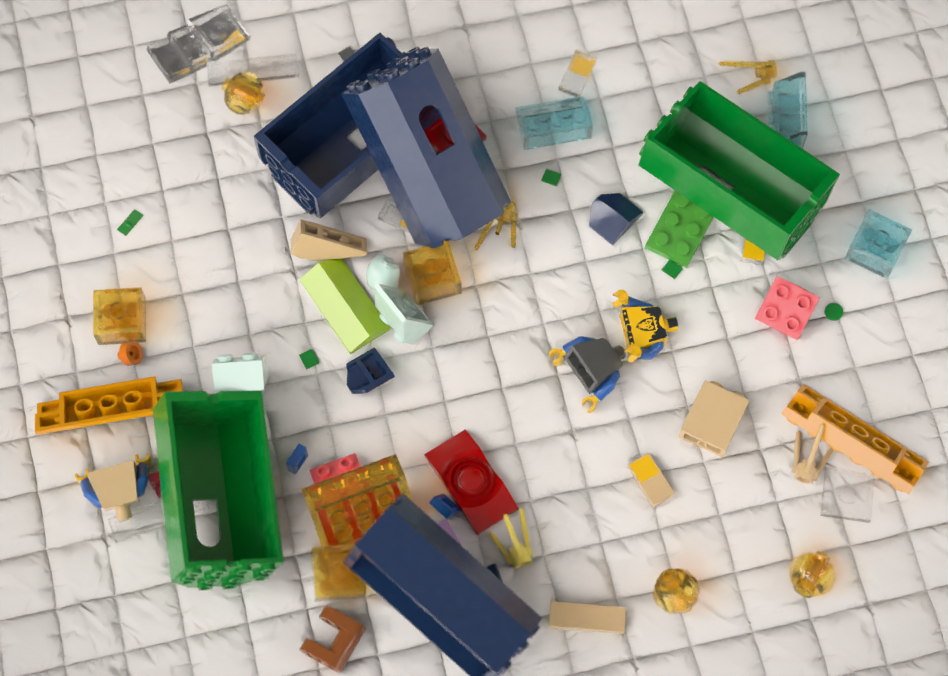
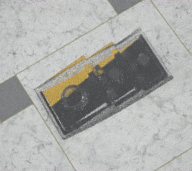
M225 4L189 18L187 25L169 31L167 38L147 45L146 51L171 84L231 53L250 40V35L229 6Z

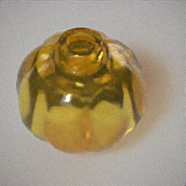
M239 72L232 79L227 77L221 88L225 91L224 102L227 108L239 115L249 114L252 108L258 110L265 96L264 93L260 92L263 87L261 80L251 72Z
M817 551L816 554L808 552L800 554L791 562L789 576L794 590L798 594L811 598L825 595L833 589L836 582V574L827 554L821 551Z
M682 568L663 571L657 578L653 588L654 601L663 611L669 614L689 612L696 604L700 594V585L696 577Z

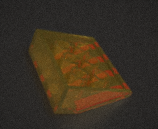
M396 454L301 489L325 556L354 546L390 505L396 502L402 493L412 501L406 476Z

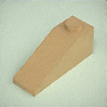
M300 219L290 240L291 255L312 261L360 257L367 254L366 238Z

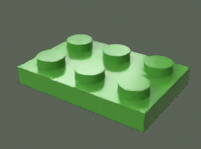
M674 191L645 244V249L687 268L714 217L677 191Z

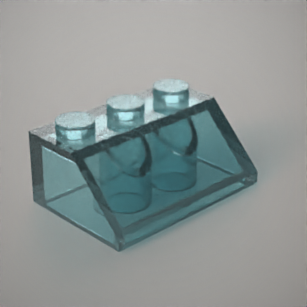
M799 72L774 82L772 91H768V105H772V111H769L768 125H772L773 130L803 149L808 135L806 72Z
M583 96L515 108L524 150L592 138V119L588 104Z

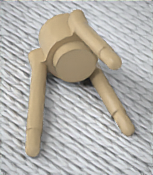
M821 424L808 460L802 459L801 463H799L801 433L799 431L796 432L794 465L791 472L795 473L794 478L797 481L805 484H813L814 480L817 481L821 470L833 452L831 448L828 449L817 468H815L816 463L813 461L823 435L824 424Z

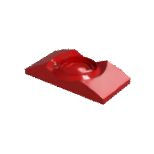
M466 430L424 454L476 535L503 520L504 514L509 516L519 509L504 482L495 473L481 448Z

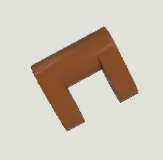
M325 605L319 618L339 630L329 649L306 638L299 650L329 669L341 673L366 628L350 617Z

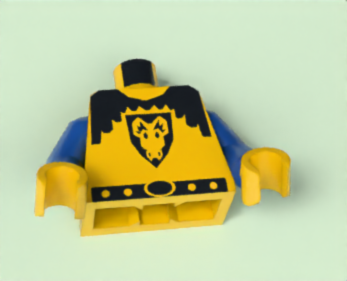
M618 290L612 294L618 298V300L613 302V306H623L620 312V320L627 345L624 352L629 354L628 361L632 363L636 359L652 360L666 345L667 333L678 331L677 318L675 316L663 319L660 307H654L652 304L628 296L625 290Z

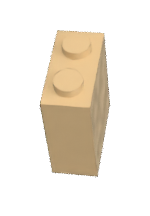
M705 380L681 428L679 438L723 458L744 415L749 400L739 392H730L717 382Z

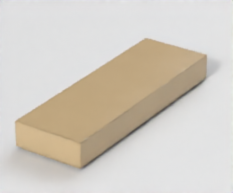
M551 601L549 628L624 634L626 607Z

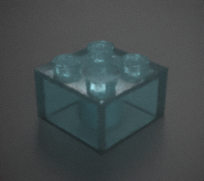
M869 209L848 249L845 259L888 279L912 229Z

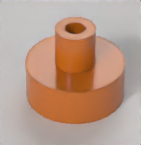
M129 341L120 346L117 356L126 366L137 365L143 359V350L138 342Z

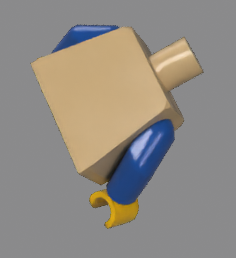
M147 453V457L144 460H140L139 455L136 454V462L131 460L92 472L85 469L86 475L84 477H80L76 473L75 477L81 486L84 497L96 508H103L105 511L115 509L118 522L132 519L129 505L140 502L139 497L145 493L149 480L148 474L149 467L151 466L149 453Z

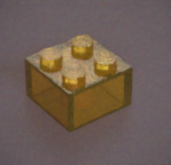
M444 241L442 246L436 248L425 246L402 253L404 268L417 305L462 293L461 280L449 241Z
M142 287L93 290V335L98 345L123 344L129 341L146 342V297Z
M355 544L312 547L311 564L315 602L365 598L367 594L366 583L343 563Z

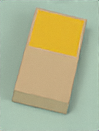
M649 453L628 464V469L652 507L674 496V491Z

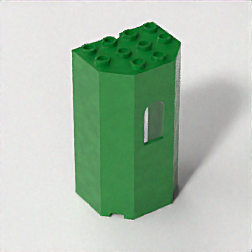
M699 81L694 87L690 86L686 90L681 102L677 100L670 110L672 114L668 116L663 115L657 124V128L649 130L643 140L646 143L639 152L641 158L638 166L776 260L783 259L810 228L815 220L814 218L828 201L840 173ZM697 167H702L706 169L707 171H709L710 173H712L713 175H715L716 177H718L719 179L733 187V189H728L727 187H725L724 185H722L721 183H719L718 181H716L711 176H709Z
M206 391L164 392L153 408V419L171 582L189 588L198 587V590L205 591L212 589L214 586H222V589H233L237 585L268 579L284 563L262 391H220L215 394H208ZM216 500L220 540L217 545L205 546L198 540L193 501Z

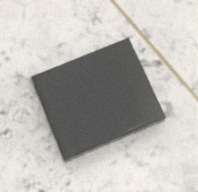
M349 46L338 54L345 61L354 52Z

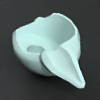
M383 254L375 257L369 263L366 272L368 286L374 290V286L379 283L398 288L399 265L393 261V258Z

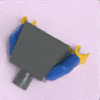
M579 336L565 344L561 350L557 348L552 349L549 352V357L560 356L552 362L554 366H560L565 358L589 394L594 393L592 397H585L582 400V406L588 401L593 403V407L587 411L592 413L596 409V402L598 400L602 401L614 390L620 378L619 370L623 366L621 360L625 358L626 353L620 345L612 348L605 338L595 339Z

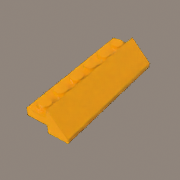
M156 376L59 392V400L37 403L35 433L39 435L153 415V408L164 392L183 391L182 380L177 379L157 383Z
M805 384L796 392L782 413L790 423L806 429L814 438H816L820 425L824 424L825 428L821 439L828 443L830 448L849 456L850 460L855 464L868 468L874 476L884 478L892 483V486L898 491L910 494L929 461Z

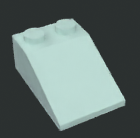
M379 283L374 286L376 308L381 313L379 317L385 324L391 325L395 330L394 336L401 343L414 345L434 326L406 290Z
M257 353L242 354L243 357L233 358L232 354L219 355L218 359H214L212 362L214 393H219L220 391L264 390L269 377V369L264 356H257Z

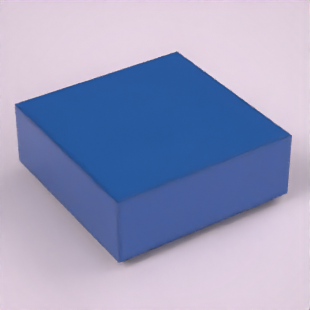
M299 443L287 460L286 466L289 472L297 474L307 459L308 452L305 446Z
M445 494L434 496L429 502L446 519L456 517L461 511Z

